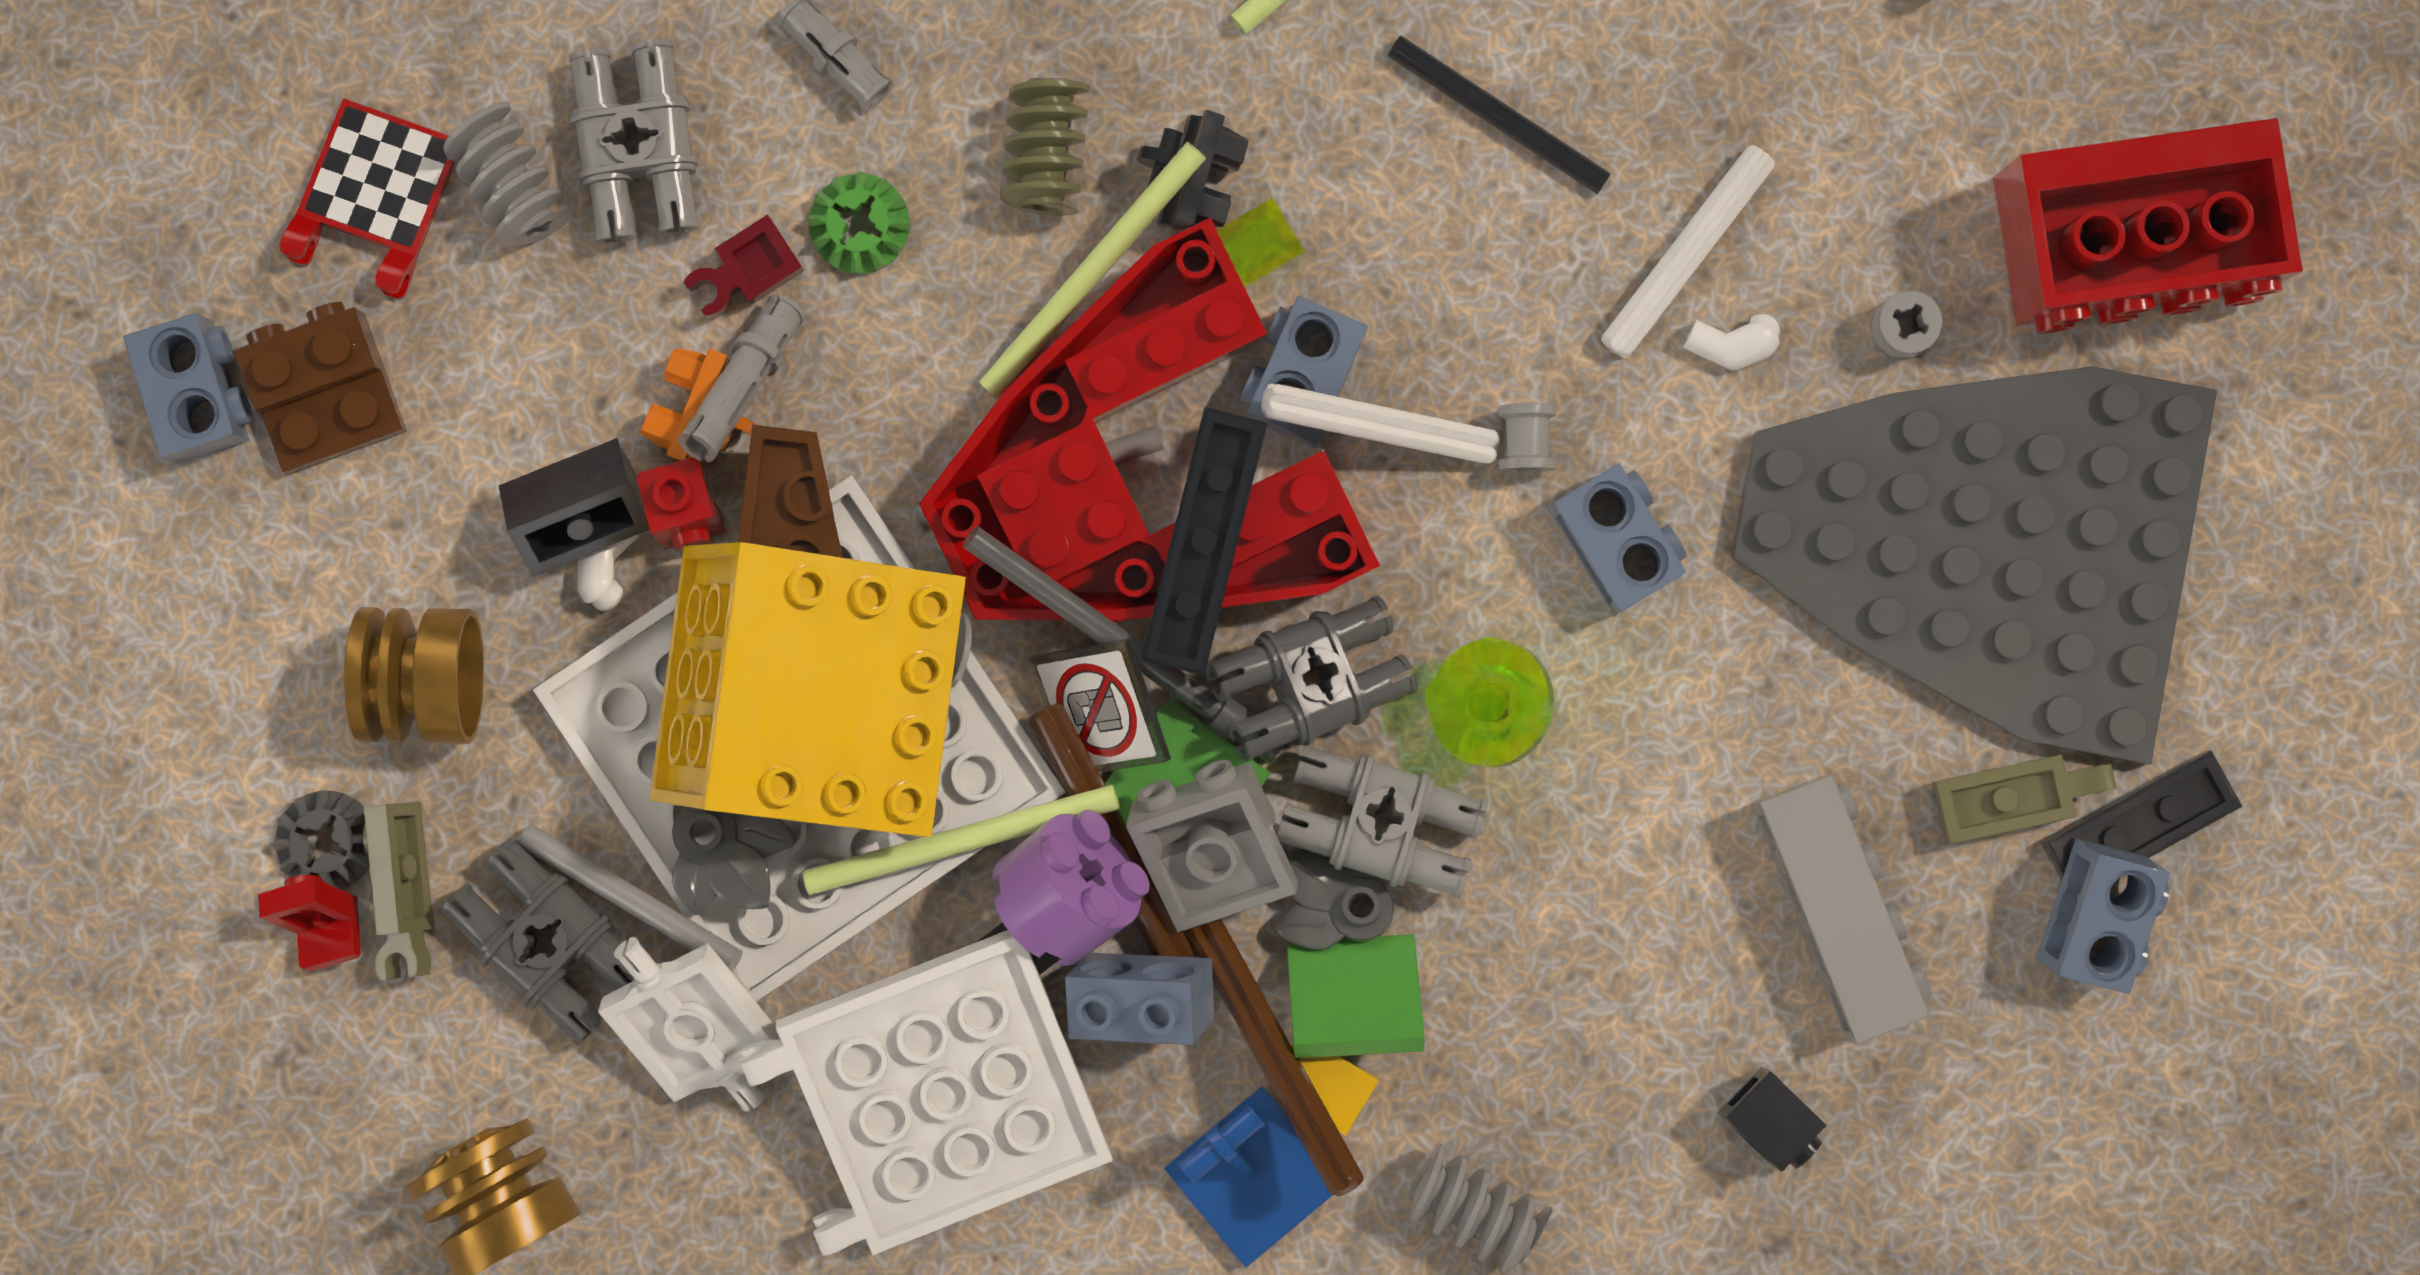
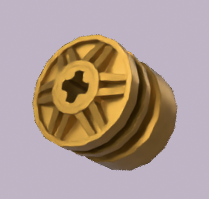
M361 607L354 614L346 646L343 682L349 728L355 740L359 742H378L383 734H385L388 741L403 743L409 736L415 716L417 728L423 741L427 743L471 744L477 734L483 704L484 646L481 625L476 612L471 609L428 608L422 616L417 636L410 613L404 608H392L386 617L384 612L377 607Z
M528 1118L513 1125L490 1127L434 1158L416 1180L405 1186L413 1201L439 1187L447 1200L421 1215L425 1224L456 1215L461 1224V1227L438 1246L453 1275H476L581 1214L561 1177L550 1179L531 1186L525 1175L548 1155L544 1146L517 1160L510 1149L513 1145L535 1133Z

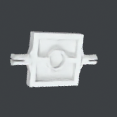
M636 937L629 938L628 942L626 940L616 948L614 957L623 964L634 980L604 996L598 1013L673 1102L700 1089L724 1086L744 1112L750 1111L751 1106L753 1109L756 1108L764 1100L765 1093L757 1085L750 1087L740 1064V1061L744 1060L741 1049L762 1040L780 1039L774 1023L708 943L674 961L656 964L640 945Z

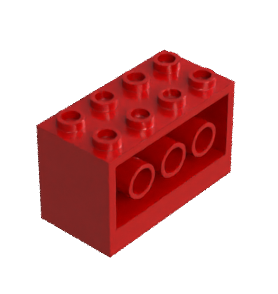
M2278 118L2021 154L1993 177L2016 326L2035 324L2037 334H2048L2073 329L2076 322L2091 319L2092 315H2098L2100 325L2128 322L2138 319L2139 313L2154 310L2155 306H2161L2162 316L2191 313L2201 310V304L2218 301L2219 297H2224L2225 307L2253 304L2263 301L2264 295L2283 291V281L2303 272Z

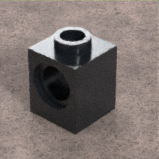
M1760 1067L1717 1112L1771 1166L1781 1172L1789 1164L1797 1169L1806 1163L1821 1146L1822 1141L1817 1135L1827 1126L1775 1074L1763 1067Z

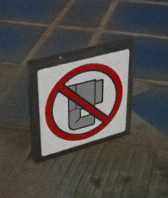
M1130 638L1038 654L1028 658L1045 707L1055 703H1060L1064 706L1098 772L1164 763L1171 759Z

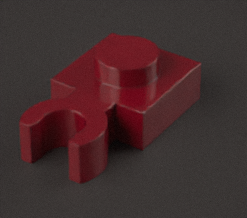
M767 214L714 248L723 261V265L717 269H696L688 274L683 283L690 292L706 283L716 286L717 296L715 300L701 309L707 319H715L722 316L729 309L733 295L739 291H742L749 303L753 305L805 270Z

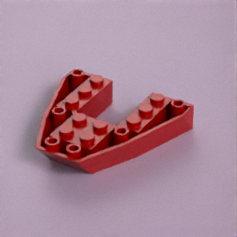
M1211 217L1153 245L1004 391L919 502L922 512L953 575L966 577L963 595L975 620L1066 621L962 547L966 537L976 526L989 533L1111 621L1152 617L1175 523L1149 534L1095 423L1266 340L1267 332ZM1324 450L1252 485L1221 608L1321 595L1380 566Z

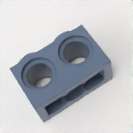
M1297 296L1291 311L1279 307L1265 342L1276 346L1266 369L1254 365L1240 397V400L1250 404L1246 417L1267 422L1268 429L1316 449L1324 430L1265 418L1261 413L1264 390L1270 384H1293L1300 389L1338 397L1366 334L1368 325L1300 296ZM1308 326L1320 327L1328 333L1331 339V348L1320 357L1306 356L1297 348L1295 342L1297 333Z
M194 313L123 336L160 458L178 464L250 441L245 424L253 421L252 410L241 386L233 387L227 363L234 362V352L231 341L223 326L215 327L212 320ZM193 342L196 349L194 363L187 370L177 373L173 366L174 352L181 344ZM210 401L215 413L213 423L207 430L195 433L191 425L192 413L198 405Z
M1620 463L1555 501L1548 508L1614 616L1687 573L1680 562L1687 557L1681 541L1669 525L1659 528L1647 506L1654 503L1649 489L1635 470L1626 474ZM1607 493L1618 500L1622 514L1617 525L1602 526L1593 520L1589 511V503L1593 495ZM1640 547L1652 555L1655 569L1649 580L1637 581L1626 574L1623 568V556L1628 548Z
M2076 838L2036 959L2059 977L2130 994L2135 977H2138L2143 972L2148 961L2149 947L2147 941L2155 918L2164 911L2168 901V879L2170 872L2146 856ZM2127 875V885L2124 891L2119 896L2110 899V890L2114 882L2120 877ZM2107 936V945L2104 951L2097 957L2089 959L2092 945L2098 939Z
M1090 953L1065 977L1069 1039L1194 1045L1215 1020L1212 958Z

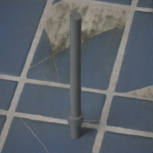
M979 526L973 528L966 537L962 546L964 549L1110 652L1120 651L1126 663L1203 716L1204 726L1224 740L1231 738L1229 726L1232 722L1249 718L1246 716L1247 708L1231 697L1224 702H1220L1212 691L1184 671L1141 660L1145 646L1143 642ZM1253 733L1237 741L1245 744L1257 739L1258 734ZM1282 746L1258 756L1270 762L1278 755Z

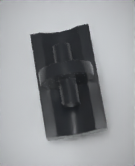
M1205 110L1203 116L1189 115L1183 133L1171 128H1164L1159 148L1151 146L1140 147L1136 160L1152 168L1148 186L1186 142L1192 144L1206 157V160L1160 211L1157 220L1158 225L1171 229H1180L1194 226L1210 217L1216 228H1221L1225 225L1231 205V195L1205 187L1211 166L1229 173L1238 172L1243 163L1249 141L1233 130L1223 126L1224 115L1210 110Z

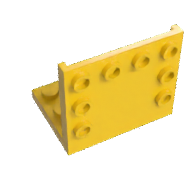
M743 542L683 546L649 801L703 810L932 837L966 577Z

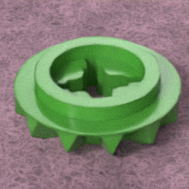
M862 171L843 177H834L830 184L821 192L815 194L814 203L807 219L811 240L819 255L836 269L852 274L875 272L893 262L903 250L910 229L909 212L900 193L886 179L869 175ZM874 200L870 206L872 210L868 218L875 226L876 231L882 235L879 238L872 233L868 235L865 232L859 231L855 234L854 238L850 237L844 246L843 243L847 238L845 234L849 226L842 218V215L836 211L837 208L840 207L844 211L849 209L852 212L858 213L863 206L867 207L870 201Z

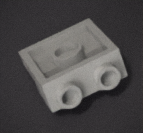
M1229 760L1212 762L1196 774L1195 781L1175 788L1170 780L1153 782L1141 789L1136 796L1137 800L1131 803L1126 828L1177 932L1297 893L1298 880L1273 829L1275 814L1250 762L1237 767H1233Z

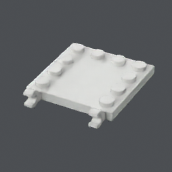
M1008 930L776 1020V1030L780 1039L762 1040L741 1049L744 1060L740 1061V1064L750 1087L762 1084L778 1075L794 1070L852 1208L831 1209L813 1218L817 1228L813 1231V1234L823 1256L836 1253L866 1239L872 1255H875L1113 1161L1110 1148L1032 955L1015 940Z

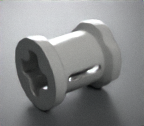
M1518 403L1498 407V417L1505 420V457L1499 460V471L1547 472L1556 470V459L1549 457V419L1555 416V405Z

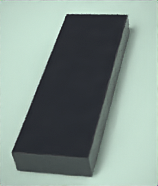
M2208 750L2040 843L2062 880L2076 838L2150 858L2243 806L2212 750Z

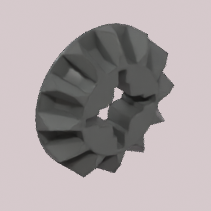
M319 790L294 799L293 804L285 813L277 818L278 827L272 846L277 853L280 871L289 877L315 875L323 878L325 883L343 890L359 881L369 870V856L363 843V830L365 827L364 806L353 797L337 791ZM336 816L332 825L335 828L332 833V839L340 843L339 847L348 851L347 854L342 852H324L311 865L315 858L313 853L316 845L308 840L307 835L301 833L302 829L323 831L328 823L333 822Z

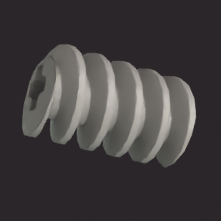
M502 101L483 108L467 118L447 138L443 149L449 160L459 162L456 172L460 180L465 183H472L469 189L470 197L474 203L484 205L481 213L486 224L498 226L494 233L497 243L508 248L530 244L553 234L570 220L573 212L572 209H565L552 213L550 207L562 196V192L557 187L539 191L537 186L549 175V170L546 166L526 169L525 164L536 154V148L531 144L517 148L513 147L512 143L524 132V128L521 123H513L503 127L500 125L499 122L511 111L510 104Z
M1437 1144L1426 1159L1409 1192L1408 1199L1412 1201L1409 1221L1415 1224L1429 1211L1434 1213L1433 1235L1438 1237L1451 1224L1457 1226L1454 1247L1460 1250L1472 1238L1476 1237L1480 1240L1477 1260L1483 1263L1496 1250L1502 1252L1499 1273L1506 1275L1518 1263H1523L1534 1248L1550 1218L1552 1207L1545 1208L1533 1218L1535 1207L1533 1196L1529 1194L1522 1195L1510 1205L1513 1189L1510 1183L1507 1181L1500 1182L1488 1192L1489 1171L1481 1168L1468 1179H1465L1467 1159L1459 1155L1443 1167L1445 1148L1444 1145Z

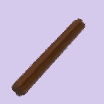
M1060 703L1051 704L1037 711L1029 718V724L1068 797L1106 786L1063 705ZM1119 810L1101 814L1109 826L1110 834L1122 846L1131 862L1139 865L1148 877L1149 891L1141 898V907L1134 921L1152 955L1196 957L1184 932H1177Z
M1222 919L1187 929L1186 933L1200 958H1212L1213 982L1328 1192L1339 1197L1356 1189L1363 1182V1174L1299 1058H1294L1293 1047Z

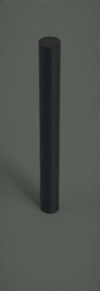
M1402 35L1399 36L1389 51L1387 57L1598 195L1610 177V172Z

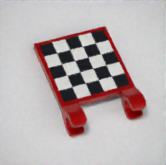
M343 98L299 208L282 235L279 243L280 251L291 262L308 266L319 243L323 225L384 246L390 250L377 270L374 279L375 285L381 289L384 295L395 299H403L411 283L417 258L455 165L454 161L447 158L443 149L449 135Z

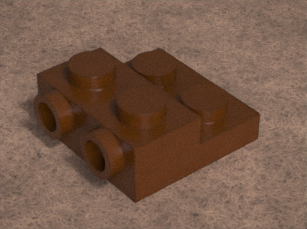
M343 302L327 303L311 309L306 313L308 324L286 332L283 324L280 323L255 329L246 335L249 345L234 350L254 410L263 416L282 473L289 475L407 432L365 313L355 307L345 310Z

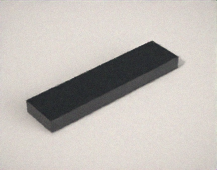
M1204 407L1141 660L1205 675L1267 422Z

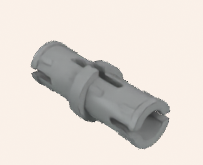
M792 0L779 14L777 24L784 28L814 58L813 67L821 75L830 74L860 104L864 111H869L876 107L889 94L894 82L889 77L887 78L856 47L858 42L854 35L848 30H838L810 0Z

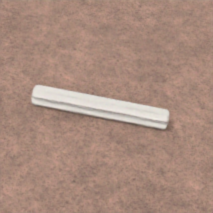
M1755 145L1747 146L1602 335L1601 341L1609 350L1622 358H1627L1632 354L1773 170L1775 161L1768 153Z
M1280 384L1268 385L1264 390L1261 403V413L1268 419L1478 463H1492L1497 457V448L1500 442L1499 434L1495 430Z

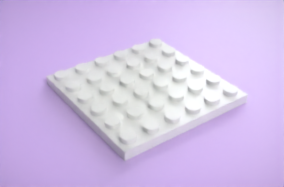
M852 475L829 490L843 558L916 569ZM676 593L534 688L533 691L681 913L743 951L741 960L732 973L757 1003L986 847L809 895L803 879V870L924 836L781 819L793 834L794 842L783 851L764 858L768 866L771 882L768 907L764 909L738 908L725 902L717 895L714 902L701 914L694 915L677 897L672 882V873L680 854L673 842L672 827L677 814L685 806L649 801L677 598ZM971 650L963 676L956 686L951 689L932 834L1051 802L1066 793ZM704 819L695 824L693 837L699 844L707 845L715 838L716 830L710 821Z

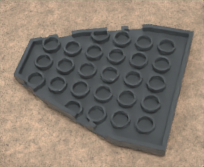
M2091 366L1896 392L1757 431L1753 435L1731 558L1752 574L1760 576L1773 586L1777 593L1793 605H1798L1826 626V630L1843 643L1911 681L1919 682L1937 692L1965 711L1975 713L2003 729V732L2019 741L2151 765L2217 390Z

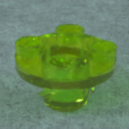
M1486 637L1460 647L1445 660L1435 678L1427 685L1425 704L1429 709L1434 732L1448 752L1457 759L1471 765L1498 768L1522 760L1540 744L1552 720L1554 692L1547 670L1531 651L1507 640Z

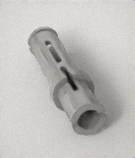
M773 294L767 300L766 305L749 331L743 332L737 337L732 346L733 355L730 358V362L717 378L692 420H690L686 428L679 435L678 441L680 446L691 457L700 461L705 457L707 462L715 460L725 443L724 441L736 426L762 382H764L767 376H772L777 372L783 361L781 354L785 346L805 319L804 310L796 301L785 295H782L779 299L777 294Z

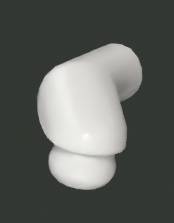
M1766 314L1752 316L1749 324L1729 333H1724L1696 319L1683 348L1728 370H1740L1769 358L1779 346L1781 330L1779 323L1773 317Z
M639 534L578 558L577 591L583 602L592 603L599 611L611 610L620 602L623 596V588L614 580V561L640 536Z

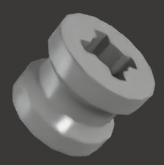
M1916 290L1901 291L1891 296L1875 311L1870 325L1872 339L1877 348L1889 357L1896 359L1913 358L1930 348L1939 338L1943 326L1942 312L1937 303L1927 294ZM1914 316L1917 322V327L1922 330L1921 332L1915 328V323L1913 321Z

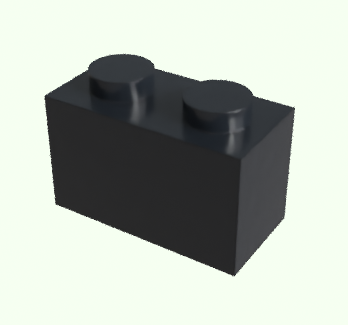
M618 438L498 485L507 531L532 576L650 530L637 483V475Z

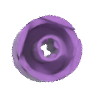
M1084 810L1079 815L1060 814L1050 819L1003 856L995 865L992 877L993 881L999 876L1001 893L994 898L997 912L1010 934L1028 952L1037 957H1041L1048 952L1062 958L1056 964L1065 966L1078 963L1129 925L1139 913L1141 898L1149 891V880L1144 870L1136 863L1131 862L1122 846L1110 834V829L1105 819L1092 810Z

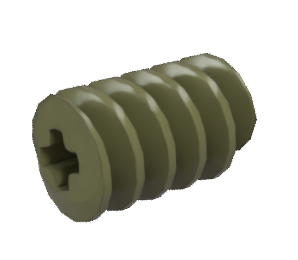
M1031 78L1026 82L1015 84L1009 89V99L1021 108L1013 109L1007 114V125L1020 133L1012 134L1005 138V150L1018 158L1008 160L1002 165L1003 175L1016 183L1006 185L1000 189L1001 201L1021 211L1033 214L1066 216L1079 213L1077 209L1063 204L1062 197L1081 192V185L1065 179L1064 172L1083 167V160L1066 153L1067 146L1085 142V134L1070 129L1068 126L1069 121L1087 118L1088 110L1071 103V96L1089 93V84L1064 78Z

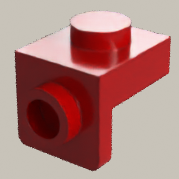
M691 457L638 473L637 483L651 535L665 550L674 547L676 553H683V546L711 544V536L726 532L720 508L708 493L702 466L697 459Z
M315 875L290 877L284 881L283 887L258 894L259 918L297 934L300 968L312 972L354 960L360 956L358 897L325 883L323 878Z

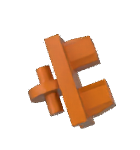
M674 348L664 371L663 380L688 390L691 394L683 414L653 403L646 415L640 434L667 450L666 455L676 462L691 458L680 446L678 441L679 435L686 428L690 420H692L717 378L730 362L728 355L711 348L708 349L706 355ZM741 416L734 429L731 430L724 441L725 443L720 451L725 452L733 430L751 435L752 424L755 425L756 423Z

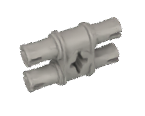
M652 39L656 59L655 66L653 65L651 48H648L646 40L632 45L641 99L637 100L635 104L629 105L615 103L609 62L610 51L608 49H589L593 69L592 75L589 58L585 57L584 50H578L569 54V63L572 65L578 108L572 111V116L570 117V124L576 128L582 167V171L578 173V179L583 184V188L590 189L596 229L595 240L598 244L616 243L613 217L615 219L617 237H621V242L636 239L637 235L636 230H634L628 184L632 183L634 178L646 177L649 180H653L659 220V234H678L676 208H678L680 227L684 229V233L693 232L700 228L696 216L690 176L696 173V167L698 166V158L692 156L686 112L690 110V104L686 101L684 95L678 94L672 54L673 43L671 40ZM638 128L643 137L649 138V140L640 142L639 153L630 155L624 145L619 143L629 139V130Z
M1311 745L1303 747L1293 783L1298 785L1300 783L1347 798L1346 805L1351 806L1349 816L1343 815L1340 821L1286 803L1277 837L1280 844H1288L1330 857L1329 864L1334 865L1336 870H1341L1342 866L1388 880L1390 881L1389 886L1392 887L1397 885L1403 886L1404 882L1408 881L1460 899L1467 880L1465 875L1470 870L1471 859H1463L1416 844L1417 837L1413 836L1415 826L1420 827L1423 821L1477 839L1484 820L1482 816L1486 812L1488 800L1484 798L1478 799L1433 785L1435 778L1429 777V773L1422 772L1420 776L1374 762V756L1371 755L1367 757L1361 756L1358 762L1312 748ZM1384 801H1387L1388 823L1390 825L1386 832L1382 834L1380 840L1377 841L1375 840L1377 831L1374 829L1375 819L1373 817L1376 815L1377 810L1381 809Z

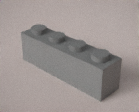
M1824 775L1752 803L1846 1041L1858 1045L1929 1017L1930 1015L1924 1000L1931 998L1930 987L1917 962L1909 964L1900 943V940L1907 938L1904 922L1893 902L1884 904L1876 884V880L1883 878L1881 865L1870 843L1867 842L1861 845L1851 822L1859 818V813L1848 786L1845 783L1837 785L1833 775Z

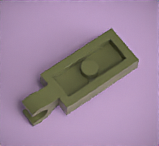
M2062 754L1932 782L1946 844L1960 843L2075 818L2076 812L2072 798L2117 789L2111 764H2100L2066 772Z
M421 802L364 807L365 827L363 830V843L369 856L372 885L369 904L372 915L375 918L376 934H387V941L379 949L375 959L377 976L379 980L401 978L399 961L402 955L407 961L408 977L429 975L431 957L425 945L424 930L434 929Z

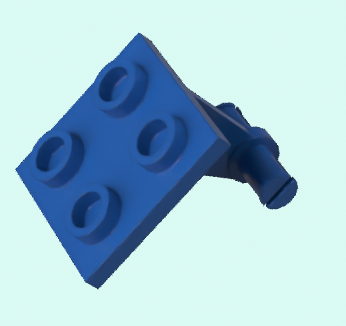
M1263 1085L1164 1167V1170L1245 1268L1333 1196L1324 1185L1286 1113Z

